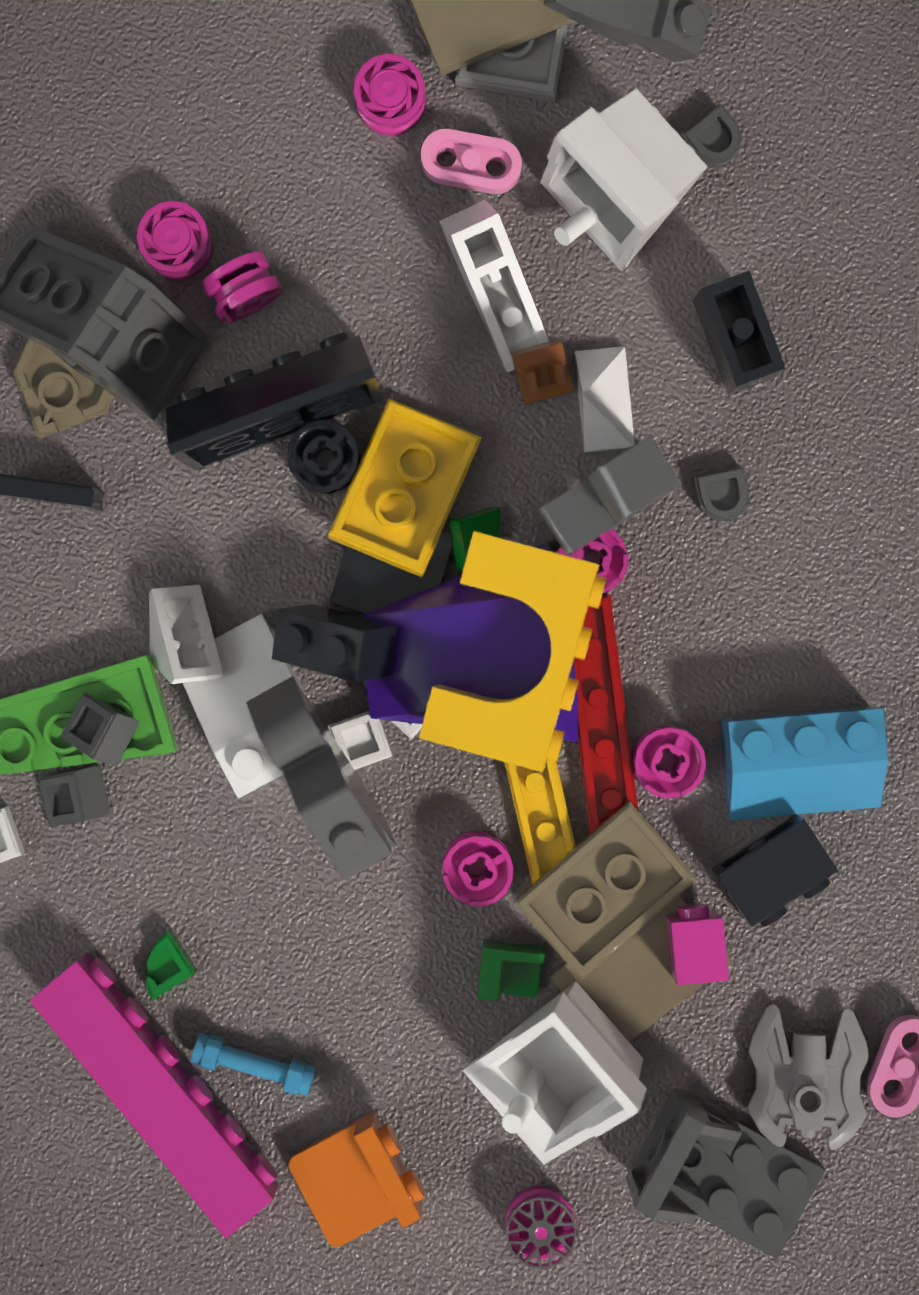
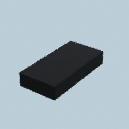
M0 474L1 497L102 511L104 493L95 487Z

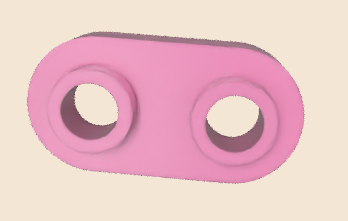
M440 129L431 133L425 139L421 148L422 168L425 174L438 184L489 194H502L511 190L517 184L521 175L522 160L520 153L511 142L505 139L453 129ZM445 152L453 154L456 158L455 163L450 167L439 165L437 158L440 154ZM492 162H500L506 170L501 176L495 177L487 172V166Z
M903 1015L889 1024L866 1081V1093L870 1102L879 1112L889 1117L906 1116L919 1104V1016ZM909 1032H915L917 1035L916 1043L909 1048L903 1047V1036ZM892 1079L898 1080L899 1086L897 1091L889 1095L884 1094L883 1087L885 1083Z

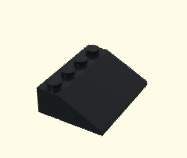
M340 333L324 339L319 343L320 350L305 356H301L300 351L289 352L271 361L273 368L257 374H254L252 369L242 370L224 378L225 386L210 392H206L205 387H199L176 397L178 404L166 408L167 446L170 454L197 471L292 435L306 423L317 420L329 421L382 401L383 397L360 336L357 335L349 338L348 333Z

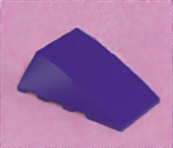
M547 543L535 547L553 552ZM462 576L361 615L362 617L398 626L391 676L365 681L370 718L423 724L432 687L436 684L494 699H510L529 692L541 682L551 659V640L544 621L532 607L518 599L461 584ZM573 661L569 678L576 680ZM577 690L571 711L560 709L555 728L565 731L563 738L565 741L578 742Z

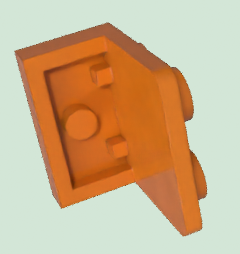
M375 1111L293 1154L289 1160L288 1167L328 1243L333 1247H340L397 1217L402 1228L421 1219L422 1199L426 1198L424 1188L413 1169L406 1170L398 1155L402 1150L393 1129L389 1124L383 1126Z

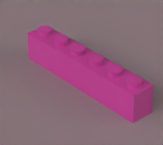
M86 953L29 1001L219 1232L227 1239L274 1200L279 1185L276 1181L278 1178L277 1172L264 1155L259 1153L255 1156L244 1143L245 1134L237 1121L228 1114L223 1117L211 1103L213 1095L208 1086L198 1076L193 1075L190 1077L178 1063L181 1057L175 1046L164 1036L158 1038L146 1024L148 1016L142 1006L132 997L125 999L113 984L116 982V978L109 966L100 958L93 960Z

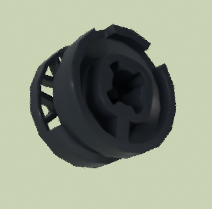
M327 420L309 422L298 429L288 444L287 452L290 472L297 481L314 493L327 495L340 492L351 484L361 460L358 445L349 431L338 423Z

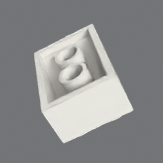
M263 614L214 639L223 671L221 679L183 683L211 749L238 799L284 774L275 765L263 746L246 702L291 676L295 678L306 695L291 665L272 659L275 635Z

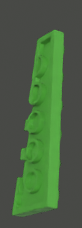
M141 656L0 699V775L101 762L92 759L60 737L83 692L95 696L139 721L138 727L120 760L169 754L178 751L179 748L151 656Z

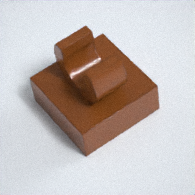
M560 339L510 352L522 401L525 405L574 391Z

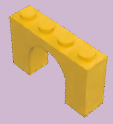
M474 531L460 583L513 597L532 607L544 621L550 635V663L545 676L536 687L521 696L510 699L489 698L436 684L432 687L419 738L543 772L547 760L557 762L565 731L555 729L560 709L571 711L579 680L569 678L574 658L585 660L593 630L583 627L588 606L599 608L607 579L597 575L599 564Z

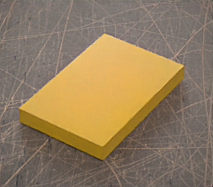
M388 399L328 533V538L423 578L479 449L482 437Z

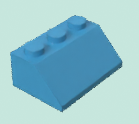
M866 706L720 719L728 820L881 807L888 765L884 708Z

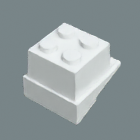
M635 89L599 114L591 107L559 131L547 155L549 162L540 183L571 216L555 229L554 235L557 241L567 246L586 232L622 272L708 166L661 116L659 111L649 103L638 89Z
M577 981L505 1035L483 1055L466 1065L462 1070L503 1117V1128L509 1133H517L543 1165L593 1136L596 1138L640 1111L647 1090L639 1080L643 1058Z

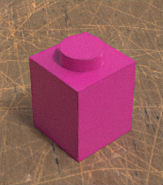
M708 904L682 905L677 907L678 914L665 915L671 976L677 986L729 981L723 917L716 910L709 911Z

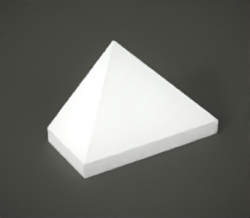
M625 346L575 351L584 453L632 448L635 446Z
M189 585L151 589L149 593L150 656L153 666L171 684L221 679L223 671L201 586Z

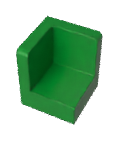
M483 939L477 998L498 1001L499 994L536 997L539 989L541 965L544 964L545 953L543 946Z

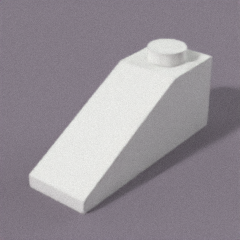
M483 200L440 220L439 223L459 271L500 360L508 373L514 370L510 352L545 343L549 340L499 213L486 200Z

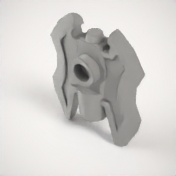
M775 1004L767 1006L752 1034L748 1051L756 1069V1089L747 1109L759 1131L772 1144L778 1147L784 1146L787 1139L786 1133L783 1132L785 1125H791V1128L798 1130V1136L814 1138L816 1131H821L823 1127H828L829 1134L826 1135L827 1145L831 1150H836L854 1137L867 1117V1112L860 1096V1078L869 1060L866 1039L855 1013L849 1008L841 1010L828 1056L826 1054V1036L824 1034L807 1032L793 1033L791 1055H789L780 1010Z

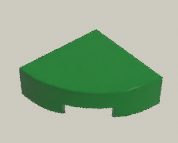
M488 507L449 520L457 569H464L474 531L498 538L501 523L500 509Z
M171 928L154 943L148 956L145 984L152 1001L198 971Z

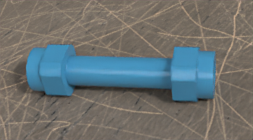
M199 1033L192 1053L191 1063L211 1071H215L217 1065L284 1084V1092L308 1097L316 1066L292 1058L291 1064L225 1046V1038Z

